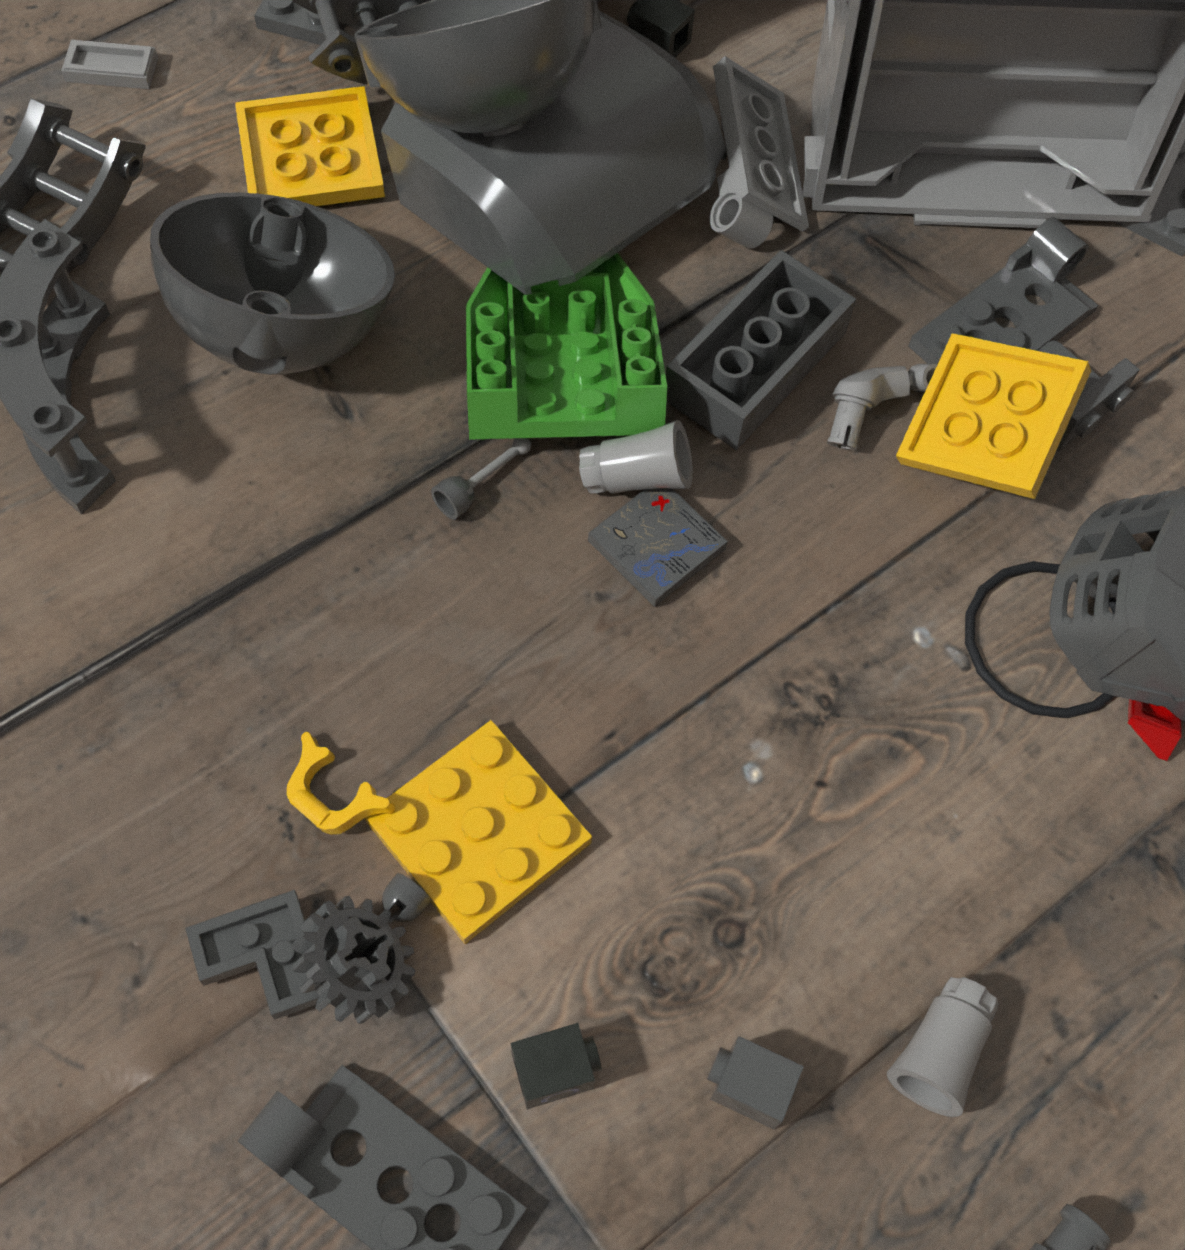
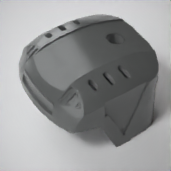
M1185 486L1173 491H1163L1152 495L1112 501L1094 511L1079 528L1059 566L1050 604V627L1058 646L1077 669L1076 673L1092 691L1163 706L1183 721H1185ZM1146 532L1154 541L1151 550L1144 552L1133 538V534ZM1075 582L1077 587L1073 618H1070L1067 615V602L1070 587ZM1088 595L1095 599L1093 616L1088 613ZM1110 598H1116L1115 613L1109 611Z

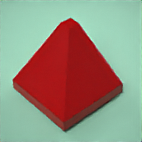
M1129 699L1128 724L1159 759L1167 761L1182 736V720L1163 706Z

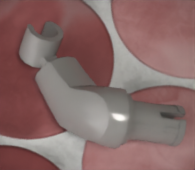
M916 364L909 371L904 366L876 367L852 374L840 380L832 394L835 402L838 403V408L827 444L834 447L841 444V449L857 450V442L865 412L871 410L872 407H877L881 401L908 396L910 389L914 392H925L928 386L927 373L930 369H936L938 364Z

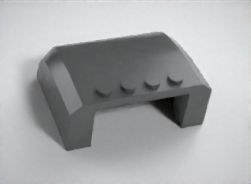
M599 11L602 28L592 33L586 56L572 83L543 112L523 122L524 126L514 132L485 137L482 133H462L419 120L400 104L396 103L381 129L400 204L525 295L532 294L531 286L557 280L559 286L581 279L710 189L716 178L715 170L720 160H725L727 157L726 146L717 115L706 91L691 71L647 37Z

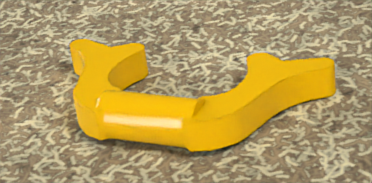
M309 732L302 734V755L287 784V797L289 802L316 827L330 835L341 834L368 816L380 813L391 814L394 812L395 805L387 798L377 796L375 788L368 782H363L360 785L356 797L346 808L340 811L329 809L312 794L310 783L314 775L322 767L334 761L335 755L328 748L320 747L316 738Z

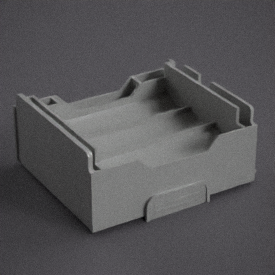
M827 0L812 89L811 136L804 137L805 179L802 191L803 197L812 198V210L913 214L914 225L936 224L1038 228L1046 219L1051 217L1067 220L1149 222L1154 205L1185 141V0Z

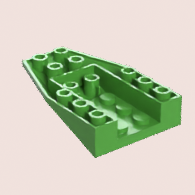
M618 253L576 282L559 286L558 281L553 280L531 286L532 294L528 295L523 294L487 267L466 304L469 440L627 436L665 425L668 387L654 301Z

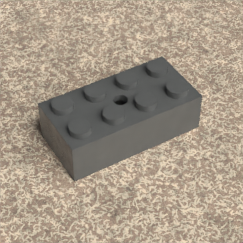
M780 250L667 365L665 374L668 387L667 402L737 451L844 336L856 298Z

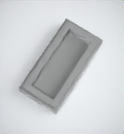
M71 39L61 71L65 82L150 89L158 56L155 47Z

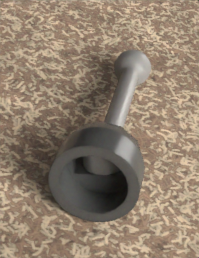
M515 438L511 448L468 480L460 476L443 479L431 489V495L437 507L448 518L456 520L468 511L473 504L475 495L472 488L516 455H524L530 451L531 441L529 438Z

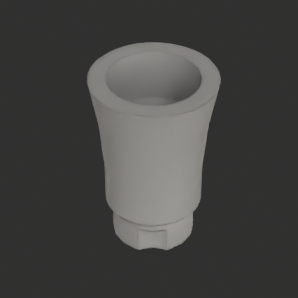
M679 420L642 433L602 441L601 445L585 447L579 453L581 480L583 486L587 488L590 494L606 491L614 494L657 488L689 489L692 484L693 466L690 445L686 431Z
M950 977L943 987L940 996L934 998L921 1025L905 1050L887 1071V1078L890 1083L905 1097L929 1111L948 1117L961 1116L977 1062L992 1031L991 1021L998 1009V999L990 994L986 987L965 977Z

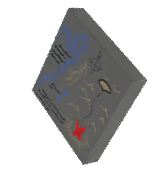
M672 488L644 489L588 533V542L654 607L725 551L728 542Z

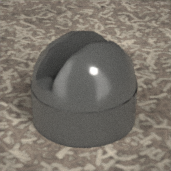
M397 873L382 894L384 911L386 909L387 911L390 910L395 904L402 909L395 919L397 922H409L416 919L432 901L430 896L421 887L401 873Z

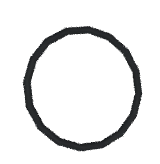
M1032 561L1003 568L978 587L965 613V645L977 674L1001 699L1033 715L1067 719L1102 708L1115 696L1102 693L1092 702L1069 708L1035 705L1007 691L986 669L975 643V615L987 592L1007 577L1032 571L1057 574L1060 564ZM1110 598L1109 607L1113 613H1115L1116 599Z

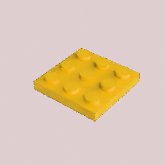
M365 86L235 102L248 193L285 197L314 206L385 197Z
M952 333L896 454L899 463L1035 499L1091 373L1089 362Z
M492 720L390 795L387 799L395 805L393 813L374 814L365 818L369 827L411 879L430 896L432 905L464 944H467L592 843L591 834Z

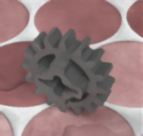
M345 896L336 905L330 900L325 902L301 924L299 929L302 931V934L292 943L291 947L296 952L303 954L291 965L292 971L306 973L308 978L299 988L303 994L315 990L319 995L315 1008L321 1011L329 1004L335 1006V1019L339 1022H342L352 1012L358 1024L366 1022L374 1014L378 1018L382 1017L400 999L407 995L409 989L404 983L415 975V969L404 963L405 960L415 953L414 948L401 946L399 938L406 932L404 926L392 929L387 924L390 920L391 912L386 909L380 915H375L372 913V900L366 899L357 908H355L350 896Z

